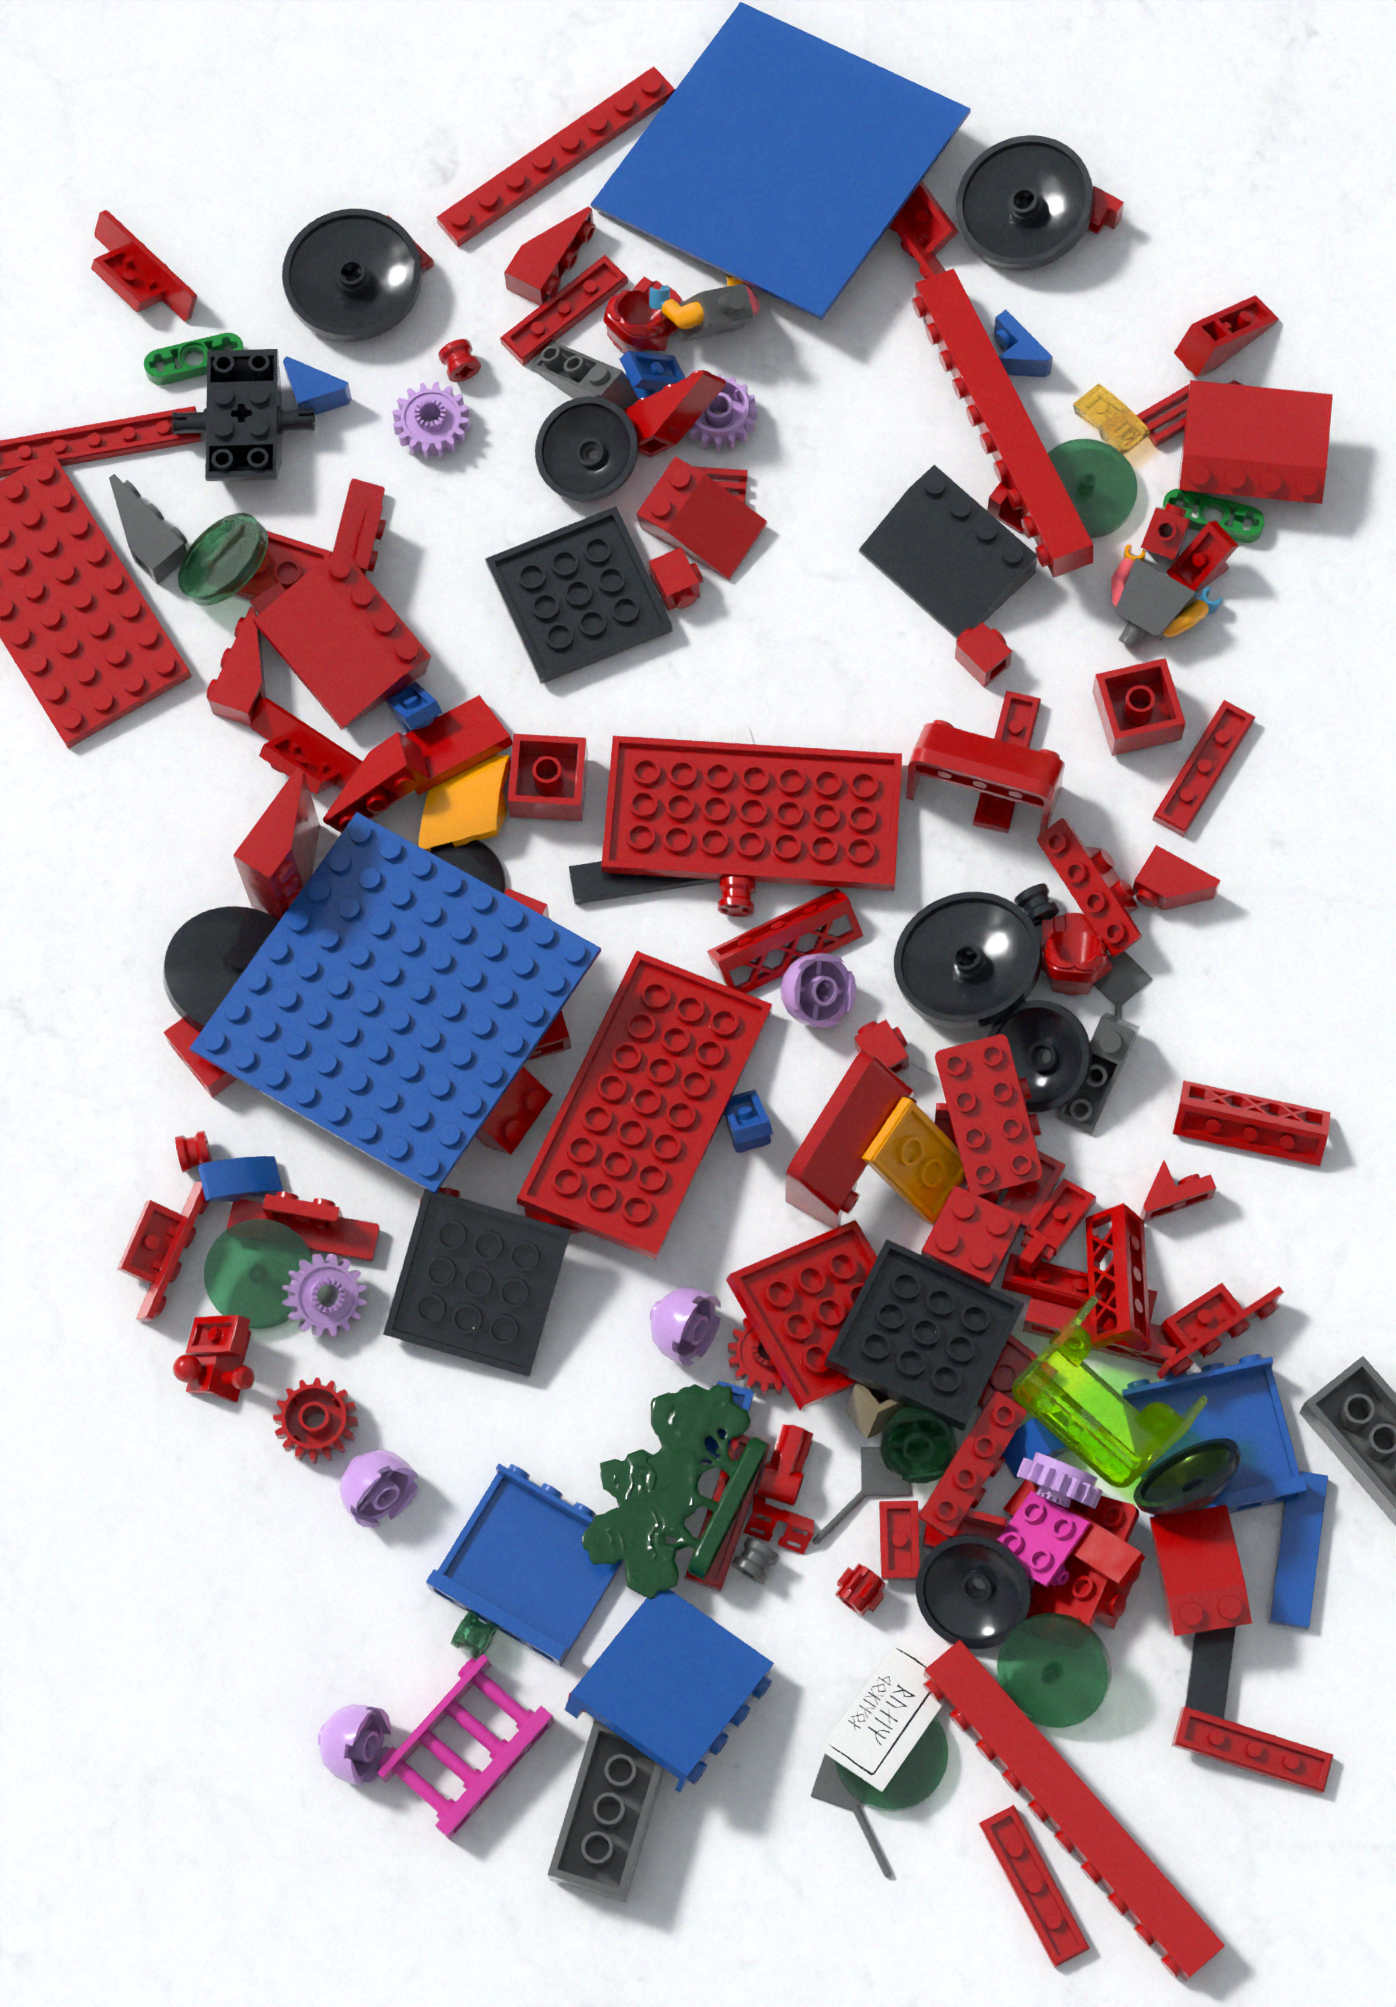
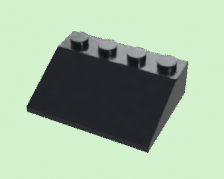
M935 464L909 487L859 548L860 554L956 639L967 628L971 627L974 629L981 622L984 623L1035 574L1037 555Z

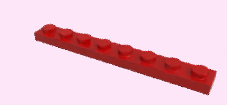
M653 66L436 217L437 224L454 244L460 247L664 105L675 89Z

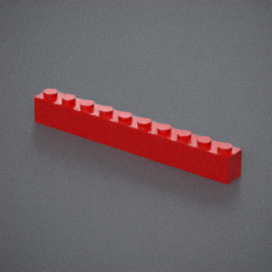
M954 268L916 282V297L912 298L914 311L918 318L924 317L927 323L925 325L927 337L931 345H938L941 351L939 352V359L944 371H951L954 377L952 384L956 396L959 400L964 398L967 404L966 413L972 427L978 426L981 432L979 437L982 448L987 455L991 453L995 460L993 466L1000 482L1007 481L1010 490H1007L1008 499L1014 510L1019 509L1023 516L1021 523L1027 538H1034L1037 544L1035 550L1041 566H1048L1053 578L1092 564L1093 543Z
M961 1640L957 1641L924 1670L923 1676L927 1681L923 1686L937 1702L943 1698L945 1699L946 1704L953 1710L949 1713L952 1721L962 1732H965L967 1729L971 1731L978 1740L975 1746L988 1762L996 1760L1004 1770L1001 1777L1015 1793L1021 1789L1031 1801L1027 1807L1041 1823L1047 1820L1057 1831L1053 1835L1057 1843L1066 1853L1070 1854L1074 1851L1083 1861L1080 1868L1086 1877L1094 1885L1099 1882L1102 1883L1110 1893L1106 1898L1111 1906L1121 1916L1127 1913L1137 1924L1133 1928L1134 1932L1145 1945L1150 1947L1154 1944L1164 1955L1160 1959L1161 1963L1174 1978L1181 1975L1187 1981L1225 1946Z

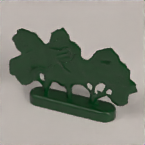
M694 1384L689 1387H683L677 1393L668 1392L653 1398L651 1401V1426L659 1438L662 1446L661 1449L653 1455L644 1449H640L628 1454L623 1461L612 1459L600 1463V1477L603 1489L617 1499L618 1507L607 1511L605 1514L595 1515L593 1521L582 1535L581 1542L583 1548L588 1551L589 1558L595 1565L614 1564L620 1559L625 1562L628 1588L649 1599L654 1598L657 1591H667L669 1588L677 1586L679 1573L675 1557L677 1551L690 1546L695 1549L688 1566V1572L699 1579L705 1580L768 1451L770 1443L758 1437H752L748 1441L740 1459L736 1461L731 1460L728 1452V1440L740 1437L748 1430L751 1423L747 1410L733 1402L732 1387H724L717 1384L707 1390ZM719 1428L726 1431L725 1439L719 1437L717 1432ZM712 1436L720 1448H717L715 1453L720 1455L719 1458L711 1455L706 1449L704 1443L706 1437ZM708 1458L712 1461V1464L709 1466H702L700 1462L703 1459ZM717 1467L724 1470L730 1477L719 1502L701 1495L698 1490V1482L702 1474ZM705 1507L713 1511V1514L701 1539L692 1536L684 1526L686 1518L695 1513L697 1508ZM669 1535L677 1538L678 1541L675 1544H668L664 1538Z

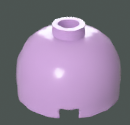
M824 953L800 957L789 966L783 975L780 986L781 999L787 1012L796 1021L812 1027L827 1028L840 1023L838 1020L842 1018L844 1013L849 1014L855 1001L856 983L852 971H847L846 966L842 963L844 961L840 957Z
M677 1288L670 1292L661 1301H657L651 1309L650 1321L653 1342L661 1353L669 1359L684 1366L693 1365L694 1362L690 1361V1359L695 1354L702 1357L715 1338L720 1323V1318L714 1316L715 1306L721 1308V1302L716 1296L695 1288Z
M374 1450L359 1455L351 1460L341 1480L340 1493L343 1505L351 1517L362 1527L374 1528L380 1526L377 1520L382 1519L388 1513L389 1518L392 1520L410 1504L418 1488L414 1483V1478H418L417 1473L394 1452Z
M351 1704L337 1710L326 1724L321 1727L318 1735V1744L325 1767L336 1778L356 1785H363L362 1782L371 1783L378 1776L377 1772L381 1768L378 1763L389 1750V1747L386 1746L382 1748L384 1733L391 1735L389 1715L384 1709Z

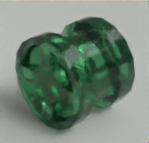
M470 1611L458 1626L451 1640V1645L457 1649L465 1648L470 1652L472 1658L478 1660L487 1651L498 1628L492 1623H482L479 1621L478 1615Z

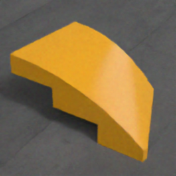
M493 755L428 790L419 833V847L430 852L431 847L450 842L457 847L473 840H483L498 836L508 813L502 789L511 768L509 755Z

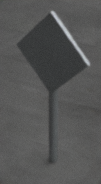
M1125 951L1117 957L1109 955L1113 965L1112 970L1094 984L1115 1005V1016L1121 1019L1122 1006L1152 980Z
M860 1447L861 1491L813 1538V1544L818 1545L866 1496L911 1495L909 1447Z
M824 1754L811 1797L853 1811L886 1878L891 1877L892 1873L860 1809L868 1782L827 1754Z

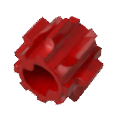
M859 1563L853 1570L848 1567L837 1581V1586L840 1588L835 1593L836 1597L861 1616L868 1609L874 1612L884 1599L882 1590L885 1588V1582L870 1569Z

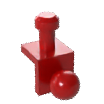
M184 1354L179 1356L173 1364L175 1377L181 1382L188 1383L185 1392L190 1394L209 1393L232 1403H237L240 1390L251 1388L255 1380V1375L251 1368L217 1354L195 1356Z

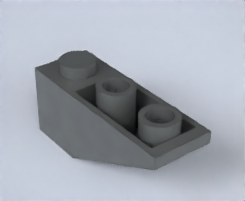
M551 341L530 365L533 371L572 399L584 396L601 397L615 403L622 410L634 405L639 399L623 370L554 341Z
M113 474L109 477L133 560L158 585L189 559L185 547L187 539L178 528L173 526L170 529L163 522V515L152 503L146 505L139 499L141 495L130 481L126 480L123 483Z
M1107 1012L1101 1016L1090 1041L1092 1058L1088 1078L1080 1092L1062 1107L1057 1119L1093 1133L1140 1026Z

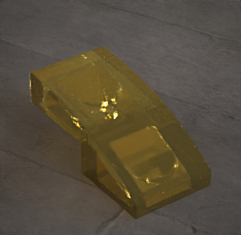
M1099 383L1073 404L1075 414L1097 428L1101 439L1123 455H1126L1150 435L1146 425L1121 400Z

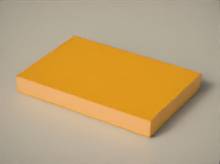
M902 1097L862 1157L925 1222L934 1224L939 1217L954 1185L959 1187L965 1178L958 1147L911 1099Z

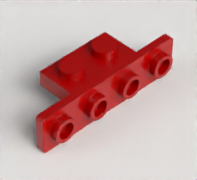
M921 181L889 228L902 239L900 242L901 247L908 255L917 260L921 266L919 272L926 279L946 271L935 255L959 231L924 182Z
M108 210L101 211L94 236L110 252L94 258L91 270L136 312H140L163 301L183 321L191 319L197 300L196 293Z
M353 478L349 484L332 554L343 548L365 575L367 571H374L378 557V551L372 550L375 539L381 540L386 520L380 518L385 488Z
M265 697L259 701L250 728L269 740V742L263 744L259 757L270 763L274 770L285 773L289 777L297 767L304 770L309 790L316 795L333 785L343 790L363 761Z
M1064 818L1059 819L1037 837L1040 847L1097 935L1102 939V943H1104L1111 956H1119L1142 938L1141 932L1129 915L1138 908L1137 903L1133 899L1134 891L1124 879H1120L1113 868L1115 867V862L1107 851L1101 848L1085 847L1069 821Z
M201 1181L194 1183L181 1214L152 1200L146 1201L117 1270L150 1285L136 1317L141 1322L151 1321L154 1316L158 1317L162 1313L167 1301V1297L164 1296L165 1290L169 1282L173 1283L182 1266V1263L178 1260L183 1248L187 1249L195 1237L196 1228L193 1227L198 1214L202 1215L210 1202L205 1200Z
M277 1192L276 1196L266 1194L264 1203L245 1199L233 1202L226 1232L229 1236L372 1261L374 1259L380 1226L377 1223L344 1218L340 1207H336V1203L327 1199L315 1198L313 1202L299 1200V1196L289 1192Z
M1220 1283L1165 1319L1161 1324L1180 1352L1169 1358L1156 1374L1161 1380L1171 1373L1175 1377L1180 1376L1194 1364L1191 1361L1200 1354L1203 1358H1207L1222 1346L1220 1342L1228 1335L1235 1339L1250 1328L1249 1322L1257 1316L1262 1321L1273 1314L1279 1308L1276 1302L1283 1295L1284 1291L1278 1286L1243 1310L1224 1284Z
M999 1391L992 1394L918 1515L920 1520L947 1538L954 1534L970 1507L975 1509L983 1498L986 1489L982 1486L988 1476L993 1478L1003 1465L1005 1458L1001 1455L1026 1416V1409Z

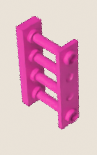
M484 1654L477 1661L471 1658L466 1662L458 1673L461 1679L405 1742L398 1749L394 1746L391 1747L378 1763L381 1768L377 1774L385 1783L396 1774L438 1812L436 1817L439 1821L435 1826L449 1841L555 1722L553 1715L542 1706L536 1712L532 1709L527 1711L488 1677L485 1672L489 1669L491 1663ZM473 1685L517 1723L515 1727L519 1731L509 1742L506 1739L501 1741L458 1703ZM447 1715L454 1719L490 1752L489 1757L492 1761L483 1772L480 1769H472L432 1733ZM421 1744L464 1782L463 1787L466 1791L456 1802L452 1798L448 1801L406 1763L407 1759Z

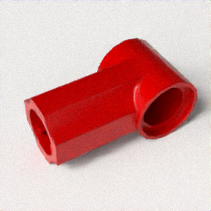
M782 1424L771 1461L765 1465L757 1495L795 1506L804 1477L802 1471L810 1451L813 1433L795 1425Z

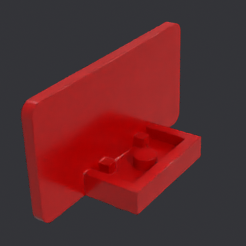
M998 1034L937 1051L935 1061L969 1191L980 1196L1040 1180L1043 1176V1170L1036 1148L1035 1136L1042 1134L1036 1113L1029 1115L1025 1101L1032 1099L1027 1077L1019 1078L1007 1037L1003 1034Z
M1105 1496L1100 1497L1096 1509L1074 1500L1069 1505L1126 1543H1128L1139 1517V1510L1133 1504ZM1069 1555L1064 1562L1066 1571L1069 1572V1578L1064 1585L1058 1584L1053 1586L1049 1584L1048 1587H1045L1036 1581L1034 1582L1029 1614L1020 1630L1026 1634L1071 1648L1081 1649L1085 1645L1095 1621L1102 1626L1115 1628L1118 1618L1125 1611L1126 1599L1131 1587L1140 1575L1141 1565L1122 1589Z

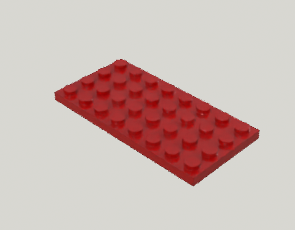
M49 452L1 480L0 639L69 749L190 678L192 675L53 452Z
M613 736L601 871L602 873L721 880L726 877H743L761 883L894 891L902 753Z
M636 951L517 1196V1204L657 1260L770 1016L773 1004Z

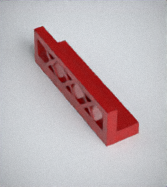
M835 888L708 950L707 953L712 964L720 972L725 986L746 994L783 976L789 966L800 957L818 953L828 954L864 935L849 898L838 888ZM846 915L851 930L839 936L829 934L828 932L833 921ZM807 933L818 936L812 949L806 952L796 949L801 936ZM775 949L785 952L780 965L774 968L763 965L768 952ZM742 965L753 968L748 980L735 986L730 971Z
M1184 1080L1173 1134L1320 1166L1328 1138L1331 1112ZM1189 1095H1190V1096H1195V1097L1204 1098L1205 1100H1200V1099H1196V1098H1191V1097H1189ZM1231 1104L1241 1106L1242 1108L1233 1107ZM1268 1112L1277 1114L1279 1116L1269 1115ZM1304 1120L1319 1123L1320 1125L1306 1123Z
M1125 1203L1085 1218L1091 1344L1096 1349L1120 1340H1125L1136 1351H1141L1151 1347L1144 1220ZM1112 1222V1228L1105 1238L1101 1240L1098 1237V1227ZM1107 1252H1113V1260L1106 1270H1100V1262ZM1112 1282L1115 1284V1291L1108 1301L1104 1303L1101 1300V1295L1109 1283ZM1111 1314L1116 1315L1117 1328L1103 1333V1326Z
M1032 1296L1022 1330L1027 1333L1160 1368L1169 1358L1176 1354L1177 1350L1175 1343L1162 1326L1150 1323L1151 1347L1136 1351L1125 1340H1120L1096 1349L1091 1344L1089 1311ZM1109 1317L1103 1326V1333L1117 1328L1116 1318Z

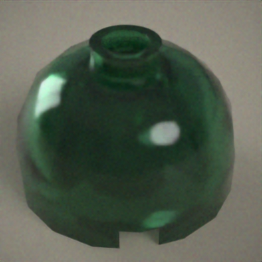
M911 1406L900 1408L892 1414L881 1433V1456L886 1468L890 1472L893 1470L896 1474L901 1475L902 1480L909 1483H928L940 1479L957 1453V1435L954 1427L928 1411Z

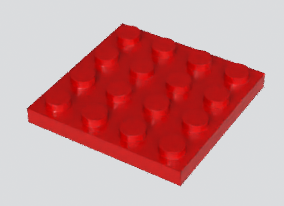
M856 1220L729 1274L726 1279L800 1411L859 1383L824 1366L825 1360L877 1259V1255Z

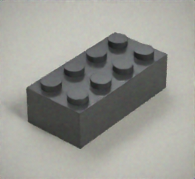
M1362 1356L1303 1404L1299 1413L1396 1526V1393L1367 1359Z
M593 1722L547 1875L551 1881L626 1903L665 1768L601 1722Z

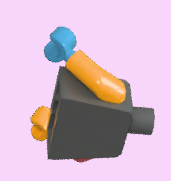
M726 274L727 287L700 292L680 304L670 299L669 286L662 285L660 290L650 287V308L662 310V313L678 327L682 341L741 330L760 310L759 300L748 284Z
M1129 544L1125 547L1124 558L1111 578L1112 604L1116 607L1115 613L1129 621L1120 635L1119 641L1137 650L1147 632L1160 640L1164 637L1173 638L1194 627L1207 614H1213L1217 611L1223 599L1220 597L1215 602L1208 600L1207 596L1212 590L1210 587H1206L1199 600H1197L1199 595L1195 591L1144 562L1146 554L1144 549L1141 555L1132 556L1130 555L1132 545Z

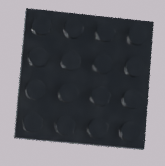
M616 506L485 558L487 568L540 684L672 631L669 617Z
M424 1189L383 1335L529 1377L572 1229L439 1191L435 1195Z
M886 1239L825 1360L824 1366L959 1430L965 1431L1025 1303Z

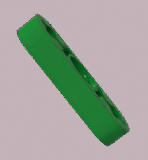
M222 333L153 350L144 359L146 375L156 385H166L207 375V351L213 349V351H224L226 346H231L233 350H244L243 342L234 333ZM192 352H199L204 355V360L199 365L191 366L185 362L187 355ZM176 357H178L181 368L179 369L176 368L174 361ZM163 362L165 371L158 372L156 363Z
M1178 488L1169 491L1164 497L1163 509H1165L1166 503L1175 505L1177 501L1183 502V509L1187 510L1185 517L1192 519L1189 529L1201 531L1208 523L1203 516L1204 511L1214 508L1223 515V519L1218 524L1233 540L1251 543L1259 539L1265 523L1264 516L1255 507L1193 491L1179 490ZM1199 505L1196 518L1192 517L1194 506ZM1234 514L1232 525L1229 527L1227 526L1229 516ZM1245 519L1252 520L1250 530L1243 529Z

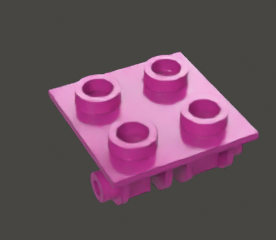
M1031 1491L997 1540L1008 1546L1020 1558L1028 1572L1029 1578L1045 1587H1048L1049 1584L1053 1586L1058 1584L1064 1585L1069 1578V1572L1066 1571L1064 1562L1091 1523Z

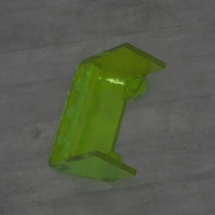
M1092 1296L1055 1333L1013 1383L1012 1392L1020 1405L1103 1480L1114 1487L1125 1488L1139 1478L1189 1430L1209 1399L1202 1395L1181 1416L1170 1406L1161 1402H1152L1140 1412L1083 1361L1091 1352L1092 1344L1090 1335L1080 1324L1099 1301Z

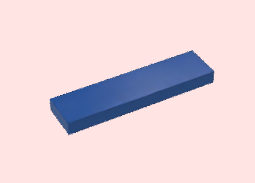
M1291 1470L1289 1471V1478L1292 1477ZM1299 1471L1300 1475H1304L1307 1492L1302 1497H1297V1494L1288 1495L1284 1502L1269 1623L1308 1629L1310 1626L1328 1475Z

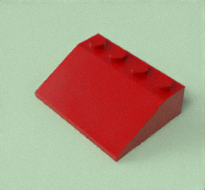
M1190 380L1178 489L1322 504L1327 470L1333 394Z
M343 548L315 565L253 619V623L341 730H344L424 675L431 659L428 651Z
M299 767L296 768L233 854L251 907L266 912L278 920H281L312 876L320 823L304 770Z

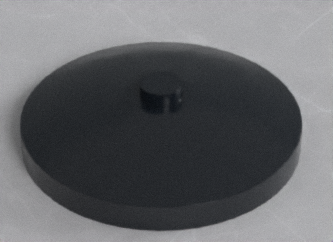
M1037 135L1009 138L985 150L965 172L956 196L958 225L968 245L985 261L995 266L1012 270L1042 267L1067 254L1085 234L1094 212V186L1082 159L1075 151L1062 142Z
M342 209L315 219L297 234L284 258L282 281L286 298L293 313L306 327L326 338L339 341H360L374 338L391 330L408 315L420 293L422 265L413 239L395 220L372 210Z
M985 892L952 894L927 905L906 925L899 937L894 954L896 981L908 1005L929 1022L954 1029L982 1027L1010 1015L1029 997L1036 986L1042 967L1041 943L1036 928L1028 915L1010 900Z
M227 906L202 912L183 924L174 934L168 945L163 965L165 991L176 1012L188 1024L201 1032L280 920L257 909Z

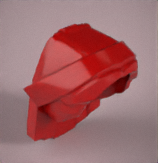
M644 276L632 291L627 289L620 294H615L608 302L603 317L607 328V336L613 342V345L624 354L627 351L644 352L648 349L666 351L668 338L679 330L662 313V310L652 309L649 306L650 287L660 290L662 286L657 280L653 282ZM670 287V299L675 300L678 304L683 302L677 292Z
M1066 913L1064 916H1054L1053 919L1042 920L1041 970L1046 973L1052 990L1072 996L1089 994L1096 981L1108 974L1113 968L1102 939L1097 935L1086 916L1081 913Z

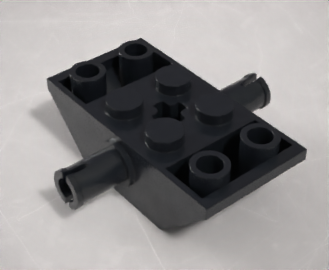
M278 349L207 351V402L204 412L172 413L174 435L205 433L206 481L277 479L282 463V434H284V431H315L314 408L283 409Z

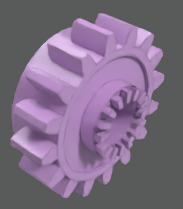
M735 377L730 379L722 378L726 380L725 387L688 430L690 431L691 442L702 439V449L706 450L710 443L715 444L717 452H720L722 444L726 443L731 450L735 449L736 439L745 443L747 441L746 431L754 432L755 430L754 420L757 419V407H754L755 396L747 395L748 386L746 384L741 386L737 384ZM716 410L717 412H719V410H721V412H725L719 415L714 414Z
M424 382L420 383V391L417 393L411 388L407 389L408 399L398 398L399 409L393 410L392 413L395 422L393 423L395 435H399L400 445L402 447L409 445L410 454L414 455L419 452L424 454L425 459H428L430 455H437L439 458H442L443 453L449 450L455 452V445L458 442L464 443L466 440L464 431L470 430L468 406L464 405L463 396L461 394L454 396L451 386L441 391L439 382H435L432 389H427ZM429 419H437L434 420V423L432 421L428 423L427 421Z
M313 1254L311 1264L307 1260L301 1259L299 1261L301 1269L298 1272H288L292 1281L290 1285H283L282 1287L283 1290L288 1292V1298L282 1301V1304L290 1306L292 1312L287 1316L289 1320H301L298 1326L299 1330L307 1331L312 1326V1335L321 1337L325 1328L327 1335L333 1337L336 1336L337 1326L342 1330L348 1331L350 1330V1325L347 1320L349 1318L357 1320L361 1318L360 1314L355 1311L356 1306L366 1305L367 1301L358 1298V1293L367 1288L366 1285L356 1284L355 1280L359 1278L361 1272L359 1270L349 1272L348 1269L351 1264L349 1260L343 1259L337 1265V1255L328 1254L324 1262L321 1254ZM327 1285L331 1291V1298L328 1303L322 1305L317 1299V1294L322 1286Z
M1038 1452L1035 1453L1033 1460L1023 1458L1016 1475L1038 1485L1039 1488L1036 1495L1069 1508L1071 1501L1074 1500L1096 1509L1103 1492L1095 1487L1097 1477Z

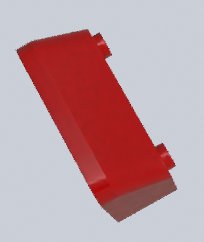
M934 720L933 723L924 725L913 749L908 765L906 799L913 801L920 776L929 777L1043 809L1040 835L1050 826L1062 786L1065 763L1059 759V754L1051 750L1041 749L1036 751L957 729L949 722L943 720Z
M863 1049L858 1053L786 1171L785 1202L832 1229L841 1226L842 1213L846 1212L849 1214L857 1203L860 1194L855 1192L857 1181L868 1165L862 1157L902 1097L911 1099L917 1104V1100L914 1099L915 1091L876 1056Z

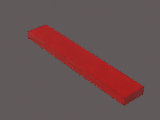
M196 406L0 440V477L10 476L51 451L61 466L202 442L201 433L174 435L172 429L173 412H197Z

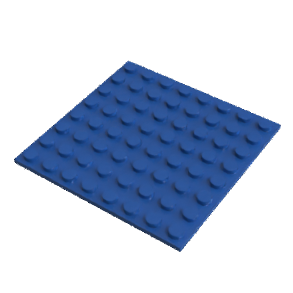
M740 2L591 202V207L809 315L823 320L967 119L971 109Z
M356 812L189 1049L206 1061L436 1195L602 950L599 946Z

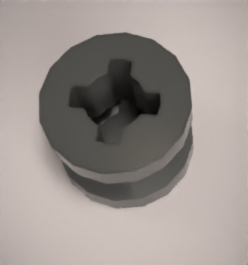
M748 1537L744 1542L745 1549L740 1556H735L731 1565L746 1577L764 1585L768 1578V1569L770 1566L778 1563L780 1556L760 1541Z

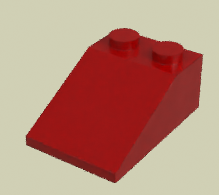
M676 456L636 513L641 529L675 549L682 547L685 555L727 580L731 579L768 524L767 520L705 473Z
M1227 1505L1209 1507L1200 1511L1193 1510L1184 1514L1149 1517L1169 1634L1179 1636L1252 1624L1246 1585Z

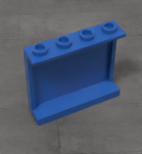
M1254 1354L1239 1359V1364L1225 1367L1223 1362L1202 1367V1372L1187 1375V1372H1184L1178 1377L1171 1373L1164 1378V1381L1150 1383L1149 1379H1141L1128 1383V1389L1122 1390L1120 1399L1141 1480L1155 1466L1182 1449L1206 1440L1227 1438L1235 1441L1241 1451L1240 1464L1227 1487L1207 1508L1227 1505L1229 1514L1285 1502L1288 1495L1297 1494V1497L1305 1496L1307 1486L1304 1475L1299 1473L1272 1371L1273 1358L1267 1357L1262 1359L1261 1354ZM1290 1470H1291V1474H1292V1477H1291V1478H1289V1471H1290ZM1150 1514V1517L1160 1516V1515Z
M498 1463L496 1466V1476L438 1570L433 1569L426 1584L429 1590L561 1667L624 1561L620 1559L614 1564H593L589 1558L588 1551L583 1548L581 1540L582 1535L593 1521L596 1513L581 1503L576 1502L573 1507L561 1500L563 1494L546 1483L539 1487L528 1480L530 1475L518 1466L510 1464L506 1468Z
M672 1590L657 1591L654 1598L645 1599L572 1690L564 1710L576 1719L585 1711L676 1776L679 1781L675 1790L680 1793L688 1782L695 1785L708 1766L704 1761L709 1754L712 1753L717 1756L730 1738L725 1733L732 1724L738 1728L751 1711V1708L747 1706L751 1699L755 1696L760 1700L773 1681L768 1675L774 1663Z

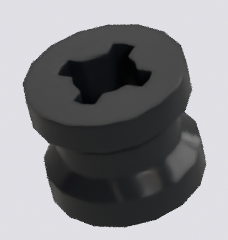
M1045 883L1027 888L1014 899V903L1028 915L1034 927L1041 925L1042 920L1052 919L1060 911L1057 903L1050 900V890Z

